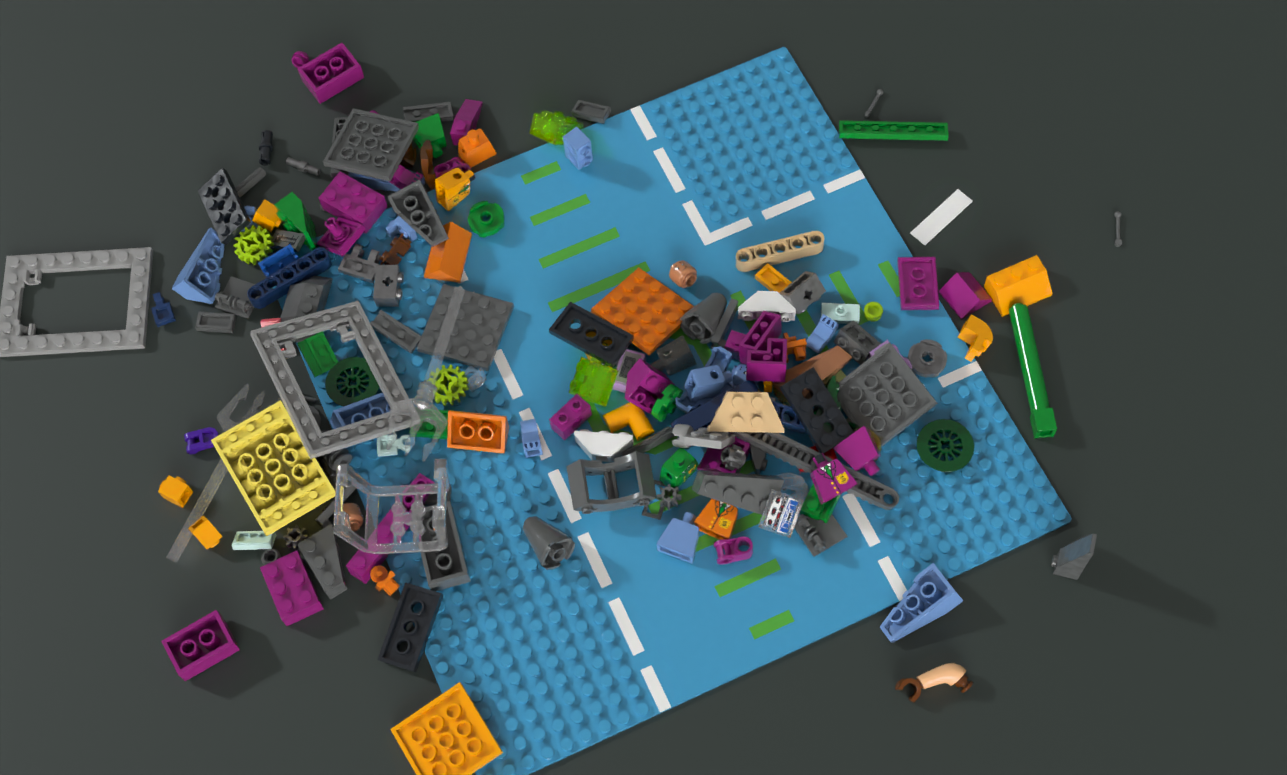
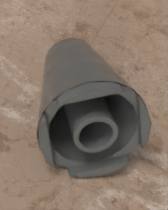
M712 293L680 318V321L682 320L681 329L690 339L695 340L696 338L701 340L699 343L702 344L711 341L727 306L724 295Z
M537 516L529 517L524 521L523 531L540 564L546 570L555 569L562 565L560 562L564 558L566 560L570 558L575 548V543L571 537Z

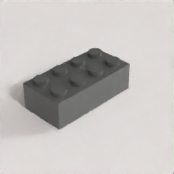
M447 501L411 511L430 590L439 591L471 582L451 502Z

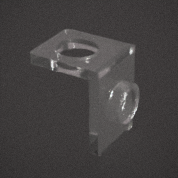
M470 366L464 371L466 376L474 373L468 379V384H466L472 392L482 386L487 380L482 368L477 371L473 366Z

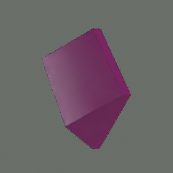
M957 272L939 290V293L961 320L992 301V298L970 272Z

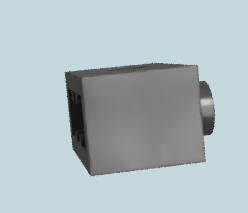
M376 265L373 294L376 307H399V300H402L403 296L400 284L404 282V274L400 271L398 265Z
M805 271L779 294L796 309V314L805 312L811 303L819 300L826 290L816 273Z

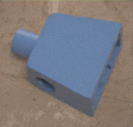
M718 365L691 370L684 385L690 403L719 394L725 383L732 382V374L730 371L721 372Z
M686 512L683 520L673 518L657 542V551L693 564L700 533L699 527L693 525L696 516Z

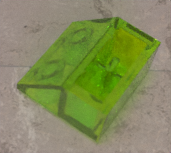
M542 111V113H534L529 134L554 145H564L563 136L575 127L581 130L583 124L577 122V118L564 116L565 113L560 111H554V113Z
M581 357L577 363L576 372L570 383L568 393L572 395L578 394L586 401L606 407L619 370Z

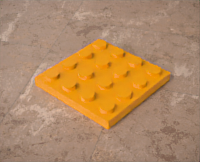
M460 682L390 729L416 775H472L503 753L463 684Z

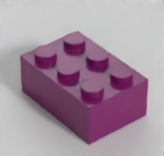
M343 43L338 44L298 68L302 82L319 104L364 78L360 64Z
M341 171L318 198L323 210L337 218L341 217L362 224L366 229L363 232L365 234L369 232L387 208L383 195Z
M294 551L260 567L280 618L286 626L324 609L303 558L298 551Z
M217 610L161 641L176 672L184 681L189 680L240 650L223 616Z

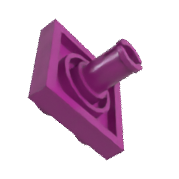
M331 217L327 219L328 222L325 221V226L328 228L327 232L316 244L329 252L344 256L366 229L360 223L338 217L337 220Z

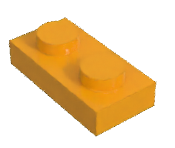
M768 263L755 275V279L769 291H777L778 293L792 283Z

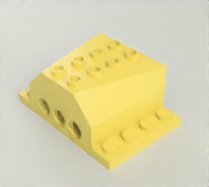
M281 400L211 440L266 536L337 495L316 458L310 459Z

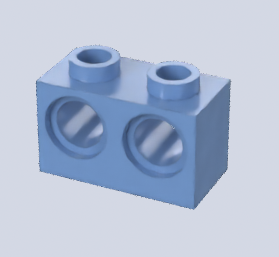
M575 127L563 136L565 156L578 170L588 166L593 160L591 140L578 127Z

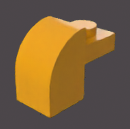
M972 314L964 323L957 337L970 345L965 359L971 362L975 356L979 357L993 341L990 327Z

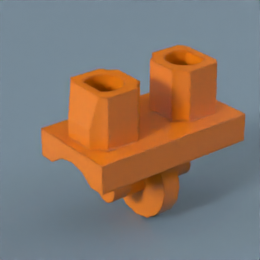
M787 332L783 333V339H787V355L794 354L796 361L805 360L806 339L796 340V336L789 337Z
M380 565L375 566L371 570L370 577L372 581L377 583L375 588L379 592L383 589L391 596L400 587L394 580L395 574L392 570L388 573L387 569Z

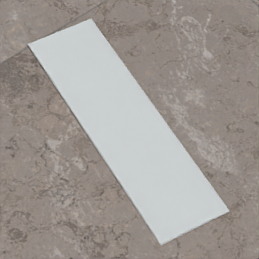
M957 189L910 234L926 245L973 201Z

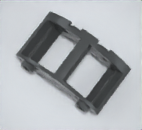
M635 451L628 455L614 458V462L602 464L601 460L579 459L566 466L573 510L582 511V514L646 506L650 503L649 501L657 498L649 454ZM635 468L640 492L619 498L615 473ZM604 475L608 499H589L586 476Z

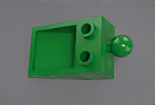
M291 192L274 204L278 210L276 212L277 216L282 222H285L283 226L286 231L302 233L306 238L304 244L311 251L318 248L315 224L303 202Z

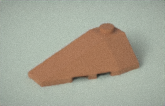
M837 345L786 370L785 382H773V386L782 393L779 387L813 367L824 385H826L828 380L835 376L852 359V356ZM803 389V397L806 399H810L811 392L807 389Z

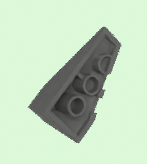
M420 180L387 196L395 213L432 247L449 239L433 202Z
M1097 534L1084 535L1061 548L1057 555H1053L1051 566L1054 567L1053 574L1077 580L1094 554Z

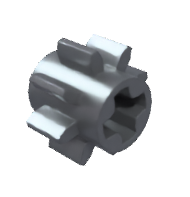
M734 444L732 448L728 446L721 453L722 464L725 465V468L732 471L734 468H741L746 461L745 452L741 450V447Z
M670 484L665 488L660 487L661 494H657V500H661L660 507L665 506L668 510L673 506L678 507L677 500L682 499L681 495L677 494L678 487L674 489Z
M296 525L295 528H287L288 533L283 538L288 541L286 543L288 548L293 546L295 551H298L299 547L297 544L309 537L305 535L307 533L305 528L300 530L298 525Z

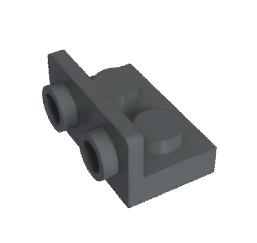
M854 320L842 327L834 340L836 345L850 354L860 365L867 360L869 352L881 344Z

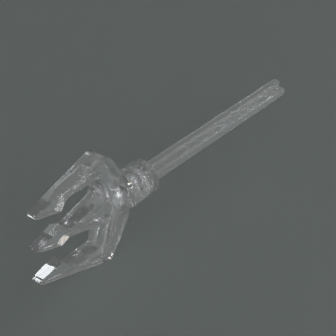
M455 286L424 382H420L418 385L417 396L394 402L389 410L387 450L391 449L397 439V435L394 432L397 415H409L411 417L410 435L405 441V456L413 448L415 436L423 422L427 421L436 426L431 443L423 447V462L428 458L448 423L444 415L433 404V399L435 398L434 394L438 390L435 383L465 293V289H462L463 287Z
M246 384L217 415V420L223 431L226 432L256 415L263 405L265 391H262L253 400L252 408L239 422L235 423L229 417L237 403L246 400L249 385ZM220 459L166 557L173 562H178L193 535L188 528L204 515L228 471L222 459Z

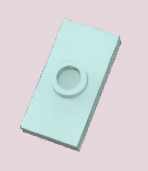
M822 303L821 317L824 314L837 323L849 324L854 320L859 324L860 304Z
M263 531L236 532L232 548L233 550L272 549L276 533L273 532L266 536Z

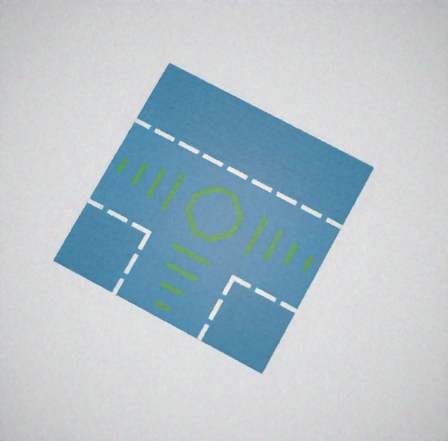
M781 47L606 119L604 124L595 123L581 129L591 140L593 160L588 166L580 170L565 156L563 137L474 173L475 179L470 182L469 195L450 211H447L436 201V189L429 191L428 194L443 225L453 222L472 233L461 283L424 278L431 245L416 232L417 238L413 242L411 241V247L404 257L398 253L396 254L402 258L398 266L404 274V282L400 284L403 296L402 300H399V307H376L373 299L374 282L371 283L340 273L338 268L344 256L328 251L332 265L328 270L318 275L333 279L324 310L359 301L369 322L373 321L379 314V311L382 310L422 336L443 284L514 304L513 311L489 371L418 352L417 347L411 354L374 330L414 408L507 416L509 433L505 453L447 448V439L413 437L409 434L410 427L390 433L396 434L397 439L403 435H409L411 441H406L403 444L410 445L411 450L403 451L398 449V455L378 457L377 438L346 447L353 457L347 467L352 479L359 485L357 491L374 530L419 473L435 482L436 485H451L452 487L451 505L454 510L471 582L436 591L444 596L424 651L442 694L457 683H462L503 751L501 755L475 772L476 775H529L899 603L903 599L902 595L905 591L908 592L914 584L913 580L932 563L936 565L948 580L1071 522L1070 514L976 359L974 358L971 362L965 359L969 348L963 340L957 338L959 331L940 300L939 310H901L897 259L898 257L913 256L845 143L839 138L837 130L786 47ZM481 201L497 203L502 208L505 217L504 227L496 234L485 238L479 237L478 234L474 233L468 224L471 207ZM393 207L386 209L367 234L362 233L346 254L351 255L355 244L363 246L362 250H365L361 259L368 260L372 249L379 251L381 256L385 250L389 252L392 248L390 243L395 236L393 238L389 237L386 228L392 220L399 216L395 213ZM484 216L483 221H488L491 217ZM811 231H820L825 238L824 248L821 253L772 265L773 268L791 282L805 271L816 273L826 290L819 300L807 307L805 312L795 313V321H781L782 333L779 339H783V333L787 332L789 337L796 336V340L806 339L807 342L809 336L820 322L822 303L860 304L858 325L881 344L888 340L891 344L896 345L899 353L904 358L908 359L909 350L914 344L916 345L921 340L926 339L938 342L944 352L946 351V366L937 377L927 378L915 374L938 404L879 449L881 456L874 461L880 468V471L873 476H870L865 468L857 471L894 489L899 495L898 504L891 510H885L874 504H869L868 501H863L860 497H855L854 494H849L847 491L842 493L832 515L848 537L813 557L796 530L791 529L795 514L798 515L797 509L800 511V506H802L813 485L811 473H800L795 465L792 466L789 462H784L781 458H776L775 455H769L768 453L765 458L768 460L766 469L761 471L760 474L768 476L777 475L782 478L784 482L778 497L783 499L784 496H787L786 505L789 498L797 500L798 505L795 513L791 512L794 516L792 521H790L791 524L788 527V532H784V534L777 532L778 528L775 531L772 530L774 523L764 526L768 525L766 519L770 517L736 507L738 508V517L731 539L748 537L752 541L753 554L747 560L735 561L724 565L717 564L718 555L713 544L718 539L701 531L693 564L657 551V542L673 518L683 520L686 512L694 514L697 518L712 499L697 494L692 490L698 470L678 488L677 494H680L682 498L677 500L678 507L673 506L670 510L664 507L661 520L643 516L644 506L593 512L590 514H582V511L573 510L566 466L579 459H591L575 442L574 433L564 441L551 429L549 419L571 398L578 394L591 406L592 416L576 431L586 429L591 432H610L603 419V415L629 403V401L625 399V393L613 390L610 376L612 371H616V364L609 371H602L600 364L592 366L583 351L550 334L549 328L569 302L591 312V308L638 267L693 306H696L712 293H720L726 298L727 306L732 298L738 301L739 307L757 291L769 290L755 279V275L762 268L748 272L737 270L736 253L738 250ZM322 236L317 237V242L321 239ZM303 243L300 251L295 253L301 258L311 252V250ZM684 260L696 269L697 279L692 286L681 288L670 279L669 272L674 263ZM287 294L278 299L282 311ZM878 302L883 307L882 317L878 321H869L865 318L864 307L867 303ZM737 310L723 340L727 342L731 330L747 335L757 320L745 321L738 319ZM573 323L571 325V328L577 329L580 327L579 323ZM838 323L839 328L819 354L837 346L834 340L839 330L847 324ZM680 327L650 356L632 343L627 349L645 354L646 362L649 364L657 360L658 364L654 367L665 373L675 386L683 390L684 394L686 391L684 385L690 371L703 368L712 354L711 346L713 343L710 341L709 343L702 344L699 343L701 340L696 338L692 340ZM330 330L323 331L338 362L349 357L365 358L355 339L342 342L340 332L337 333L336 330L332 332ZM806 346L805 360L796 361L794 354L787 355L789 361L786 363V370L819 354ZM678 347L682 348L681 351L675 354L673 351H671L670 353L667 352L666 355H663L662 357H660L658 354L664 352L663 350H670V348H673L672 350ZM300 351L330 423L333 410L343 406L333 402L326 392L325 381L329 371L314 378ZM929 355L922 357L926 362L932 361ZM852 358L841 370L848 376L860 364ZM731 359L726 371L732 372L734 366H738L740 361ZM451 364L454 369L458 366L461 372H465L469 381L466 384L469 390L464 391L466 397H459L461 402L454 400V405L451 406L450 402H447L446 406H443L442 401L437 404L435 399H431L430 393L427 391L429 386L427 380H432L430 373L436 374L435 368L442 370V365L449 368ZM351 381L350 385H357V382ZM759 381L757 387L761 392H764L763 381ZM774 386L772 387V392H767L769 397L776 398L775 402L790 406L785 396ZM379 387L378 392L376 393V395H377V394H380V393H383L382 390L380 389V387ZM676 408L673 414L668 413L665 420L660 422L644 411L655 433L638 441L629 425L613 432V434L620 432L633 435L634 445L664 428L671 427L673 421L686 413ZM841 408V412L845 417L846 421L852 422ZM784 414V419L790 421L789 416ZM536 419L543 455L526 458L523 449L520 421ZM938 419H949L962 424L970 432L974 441V453L966 466L953 472H941L923 462L917 451V438L922 428L928 423ZM784 429L785 432L780 433L808 448L815 446L808 433L802 434L788 429ZM945 433V437L948 438L950 434ZM952 435L950 439L953 440L956 437ZM677 436L645 452L650 457L654 480L660 481L662 465L680 448L672 444V440L677 439ZM946 443L945 445H942L941 448L944 450L945 448H948L949 445ZM691 445L690 448L683 449L691 454L699 465L708 447ZM834 450V452H835V454H836V456H837V459L841 462V464H843V465H845V466H847V467L853 469V468ZM750 453L739 473L755 474ZM942 455L941 461H945L944 455ZM635 468L615 473L619 498L640 492ZM604 475L586 476L589 499H608ZM655 484L656 495L661 494L660 487L665 488V486ZM885 494L883 496V500L887 504L893 503L891 495ZM656 498L650 501L647 512L658 515L661 500ZM537 516L572 538L575 543L574 551L568 560L564 558L560 562L561 566L552 570H546L540 564L523 531L524 521L527 518ZM412 522L386 558L390 570L395 574V581L400 585L398 588L400 594L405 583L430 590L414 522ZM746 545L739 547L740 551H747L749 549ZM415 604L413 608L414 613L421 611L422 604Z

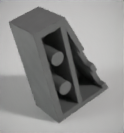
M332 524L297 544L330 600L348 589L337 531Z

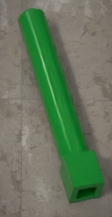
M1016 303L1009 309V315L1030 406V421L1034 439L1054 437L1057 426L1053 408H1050L1028 306Z

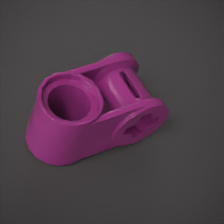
M454 157L445 163L435 166L434 173L437 179L455 168H459L464 173L471 170V168L461 158Z
M748 537L723 539L713 544L717 550V564L720 565L747 560L753 554V543ZM746 545L749 549L747 551H740L739 547Z

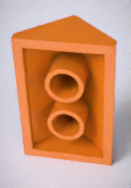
M449 222L443 225L449 239L434 247L431 246L424 278L461 283L472 233L453 222Z
M448 411L447 448L505 453L509 433L507 416Z

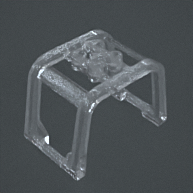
M435 459L434 480L438 483L399 486L371 485L348 464L337 465L333 533L360 551L372 554L431 552L446 549L448 547L446 498L447 491L450 489L447 460ZM352 484L364 494H367L365 539L351 530L349 515L343 511L344 486L350 487ZM423 494H437V506H433L432 527L437 535L436 541L421 542V535L425 533L423 516L426 513V508L423 505ZM404 495H415V502L411 505L413 513L406 512V508L403 505ZM379 496H395V503L391 507L393 523L390 527L393 533V543L377 544ZM403 524L410 525V529L413 532V542L401 543V537L406 532Z

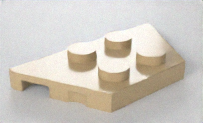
M727 391L715 413L716 415L707 428L708 432H785L767 392Z

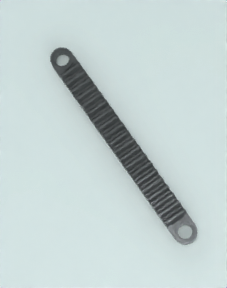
M729 432L734 434L735 437L754 445L755 448H760L763 452L767 451L769 455H775L776 458H781L784 462H789L790 465L803 469L806 473H812L818 469L812 458L821 453L780 433ZM825 456L828 463L833 461V459ZM843 465L857 482V485L847 490V493L854 494L855 497H860L861 500L868 501L869 504H874L885 510H891L898 504L899 495L894 489ZM885 494L892 496V504H887L883 500Z

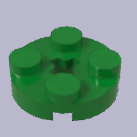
M488 201L478 202L470 209L468 216L469 227L482 238L494 235L505 225L504 212L497 203H488ZM484 216L491 217L488 221H483Z
M673 384L665 388L662 392L664 396L661 400L657 399L653 406L651 415L660 422L665 420L668 413H674L677 408L675 398H680L683 394V390Z

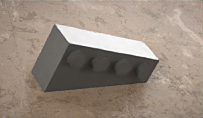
M698 470L692 490L697 494L768 516L771 505L775 501L774 497L779 496L784 480L777 475L768 476Z

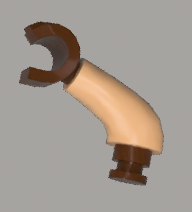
M948 663L917 676L916 680L912 678L900 679L895 685V690H903L904 686L910 683L914 688V692L908 699L914 703L921 695L922 688L927 689L946 683L950 686L955 685L957 688L961 687L960 691L964 693L974 682L967 680L968 676L965 674L967 670L964 667L955 663Z

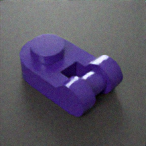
M208 427L184 434L185 442L188 444L186 446L187 454H196L198 451L214 447L211 440L219 436L217 430Z

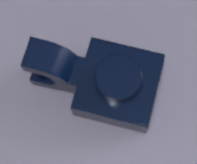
M160 292L152 294L156 307L151 308L156 325L160 327L176 321L171 304L169 302L165 303Z

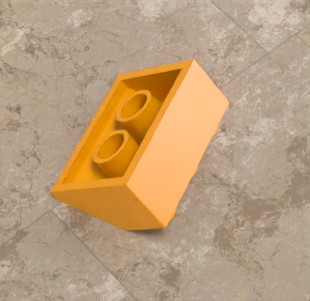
M1037 255L987 276L984 284L985 290L992 298L1002 317L1008 315L1009 309L1016 303L1029 306L1052 296L1047 270Z

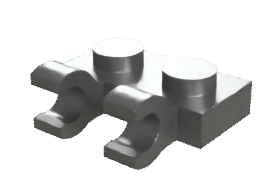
M355 244L351 255H344L338 270L340 273L373 283L376 265H379L381 255H379V251L372 249L368 260L361 259L365 250H362L363 246Z

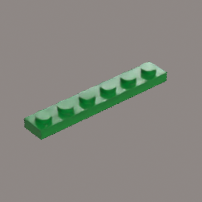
M839 120V138L948 141L949 136L948 123Z

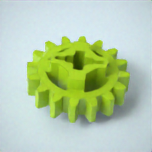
M252 225L250 230L245 227V232L239 233L241 235L240 238L235 237L238 243L233 245L237 249L234 252L241 261L247 264L251 262L256 265L257 261L261 262L262 258L269 257L267 255L268 252H273L270 249L271 246H274V243L271 241L273 237L269 234L268 230L263 229L260 225L257 228Z
M451 364L449 368L442 365V370L435 368L436 374L430 373L432 380H427L429 385L427 391L430 393L431 399H435L437 404L442 401L443 406H446L447 402H450L451 406L454 405V400L461 402L459 397H466L464 391L469 390L468 385H466L469 381L465 372H461L458 366L454 369Z

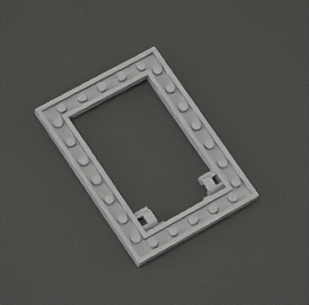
M145 247L7 256L0 306V357L144 349L146 346L153 249ZM131 268L126 330L36 335V324L30 323L28 327L21 324L20 317L25 284L38 285L42 281V273Z
M359 301L251 331V337L310 459L420 424V418ZM326 330L340 332L342 342L355 339L392 411L322 433L286 359L296 356L293 345L295 339Z

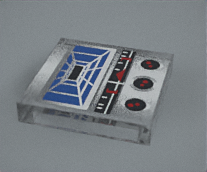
M772 489L758 527L791 538L804 500Z

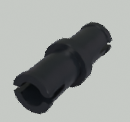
M270 130L262 131L261 143L259 144V163L264 166L271 163L273 132Z

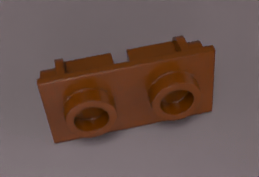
M403 233L399 238L395 236L390 243L392 248L389 252L385 250L380 257L382 261L380 265L399 264L402 258L396 254L398 253L404 257L411 247L409 239H402Z

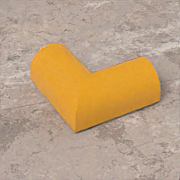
M631 402L603 415V419L611 433L628 425L637 441L655 433L643 409Z

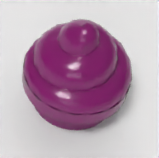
M297 51L292 56V63L296 68L310 61L307 53L303 51Z

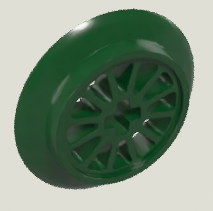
M349 357L339 361L330 369L325 381L326 392L330 399L343 407L376 395L379 389V385L366 359L361 357ZM351 381H353V382L356 381V382H357V385H353V384L350 385V382H351Z
M938 419L928 423L920 431L917 438V451L920 458L929 467L941 472H953L969 463L974 453V441L970 432L962 424L949 419ZM945 433L950 434L948 438L945 437ZM952 435L956 437L953 440L950 439ZM947 443L949 445L948 448L943 450L941 448L942 445ZM942 455H944L945 461L940 460Z

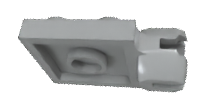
M685 424L675 425L672 431L674 436H679V438L672 440V444L680 448H690L692 445L723 449L735 442V435L729 434V432H708L707 428H698L697 431H694L692 426Z

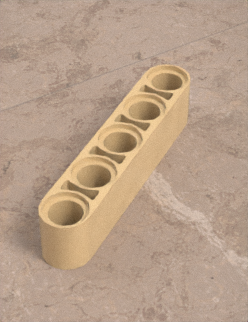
M811 231L742 248L736 253V268L741 272H748L763 268L767 263L772 266L819 254L824 248V235L820 231Z

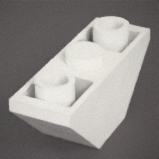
M757 291L738 307V319L745 321L757 320L763 311L781 315L782 322L795 321L796 309L777 291Z
M586 429L574 431L575 442L591 460L612 463L614 458L620 457L623 451L634 445L633 435L626 432L613 434L608 431L591 432Z

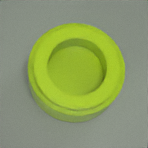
M869 302L865 305L864 316L867 320L878 321L882 317L883 307L881 304Z

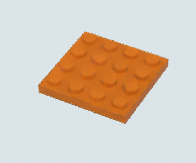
M638 267L591 308V313L634 335L632 344L650 356L681 327L682 320L680 321V318L694 306Z

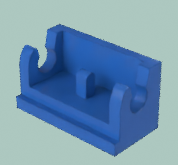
M289 244L258 264L267 278L296 261L299 257Z

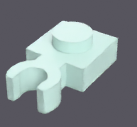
M396 434L378 437V457L398 455V449L410 451V445H403L404 442L411 441L410 436L403 435L399 439H397Z

